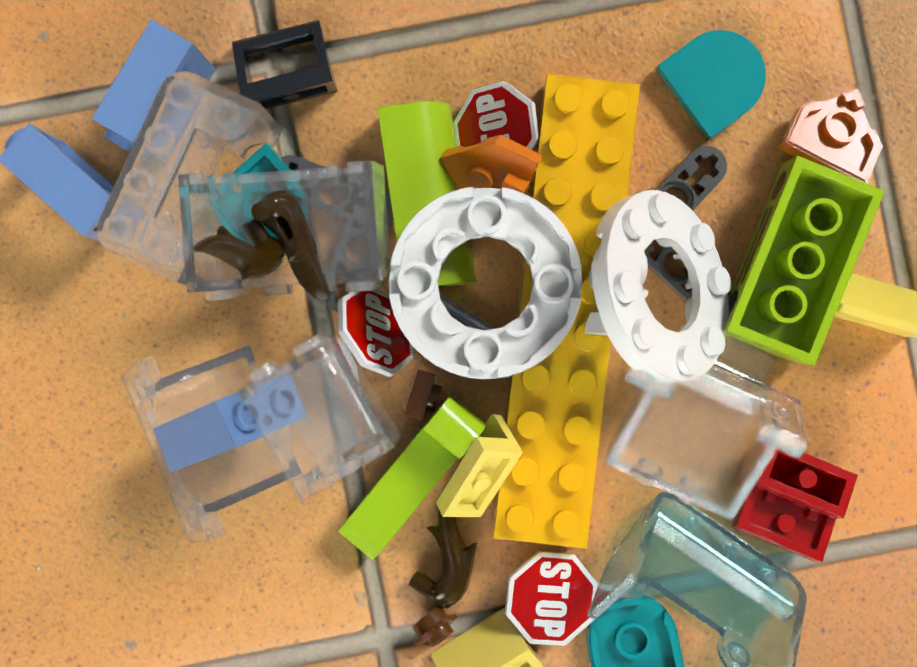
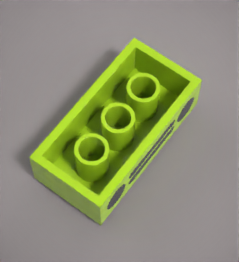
M798 155L781 164L731 288L732 295L728 303L729 313L724 329L727 332L726 336L795 364L815 366L885 191Z

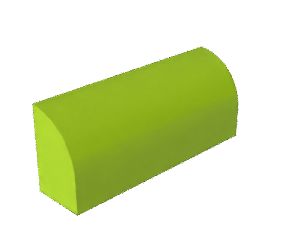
M423 101L377 107L397 241L406 226L419 211L437 198L457 190L440 159L446 149L457 147L451 105L448 103ZM470 240L454 248L443 262L438 279V288L476 283Z

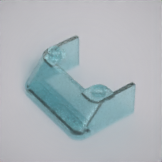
M671 492L659 493L645 507L606 564L587 615L595 620L620 596L631 600L637 599L650 585L720 633L717 651L724 667H795L807 602L805 590L799 580L678 495Z

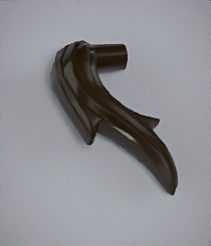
M286 191L265 194L260 201L252 206V216L256 220L261 221L282 242L290 267L300 285L315 299L321 302L329 301L330 290L317 257L316 243L297 199Z
M255 218L242 225L254 246L238 239L224 226H219L217 235L203 238L193 247L195 252L212 255L236 268L241 273V279L243 280L260 278L271 274L279 268L285 256L282 242L277 238L271 237L261 221Z
M439 510L437 525L429 526L427 529L436 538L441 550V576L435 582L420 571H417L411 578L408 586L426 597L436 607L440 606L448 609L461 600L468 589L477 543L466 547L460 538L456 517H442Z

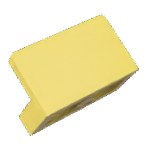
M852 273L835 317L906 338L917 337V291Z
M491 414L485 424V429L479 437L475 438L438 498L436 504L442 517H481L523 452L502 415Z
M505 608L432 653V659L436 667H543L536 652L505 614Z

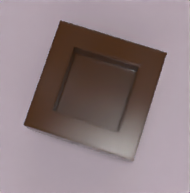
M421 369L417 371L405 415L423 420L426 410L435 412L442 386L434 384L436 374Z

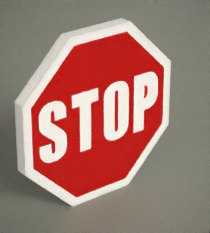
M505 81L472 90L453 122L456 146L468 147L482 143L486 138L502 135L534 150L540 140L535 103Z
M362 284L338 300V333L362 367L391 377L414 359L413 346L397 323L388 294Z
M537 551L509 575L505 614L529 644L565 646L594 621L598 583L575 554Z

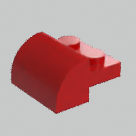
M773 439L769 440L758 449L745 471L740 483L744 490L731 528L813 562H823L836 519H844L858 475Z

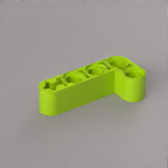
M449 394L346 519L338 532L374 560L456 459H460L469 450L475 438L479 437L485 429V423Z

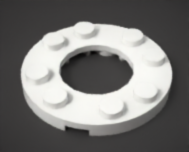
M468 187L437 198L419 211L409 222L397 241L392 254L389 296L393 313L400 329L407 340L423 357L441 369L459 376L474 379H497L509 377L532 368L549 356L563 341L574 323L579 310L582 268L577 248L571 235L558 217L536 199L513 189L504 187L502 189H473V187ZM482 237L504 240L519 250L530 266L533 281L530 301L521 315L502 328L490 330L466 327L450 316L440 300L438 288L441 266L451 251L467 240Z
M648 190L620 199L608 209L598 226L596 236L602 239L599 249V260L592 262L594 296L603 326L614 347L627 364L635 371L644 370L654 376V382L671 384L696 379L705 374L716 362L719 354L723 353L727 333L724 329L729 313L728 292L731 288V279L728 271L722 267L719 254L714 245L713 231L708 224L702 223L684 202L669 193L659 190ZM653 240H656L663 247H672L678 253L673 255L674 258L682 260L688 270V281L685 287L686 289L692 288V297L688 299L685 306L687 323L680 327L681 331L678 332L664 328L654 318L644 298L641 286V261L645 249Z

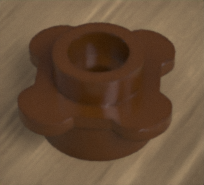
M440 606L435 608L412 627L419 637L414 643L416 646L428 642L432 648L454 632L450 624L458 617L456 614L448 615L444 608Z

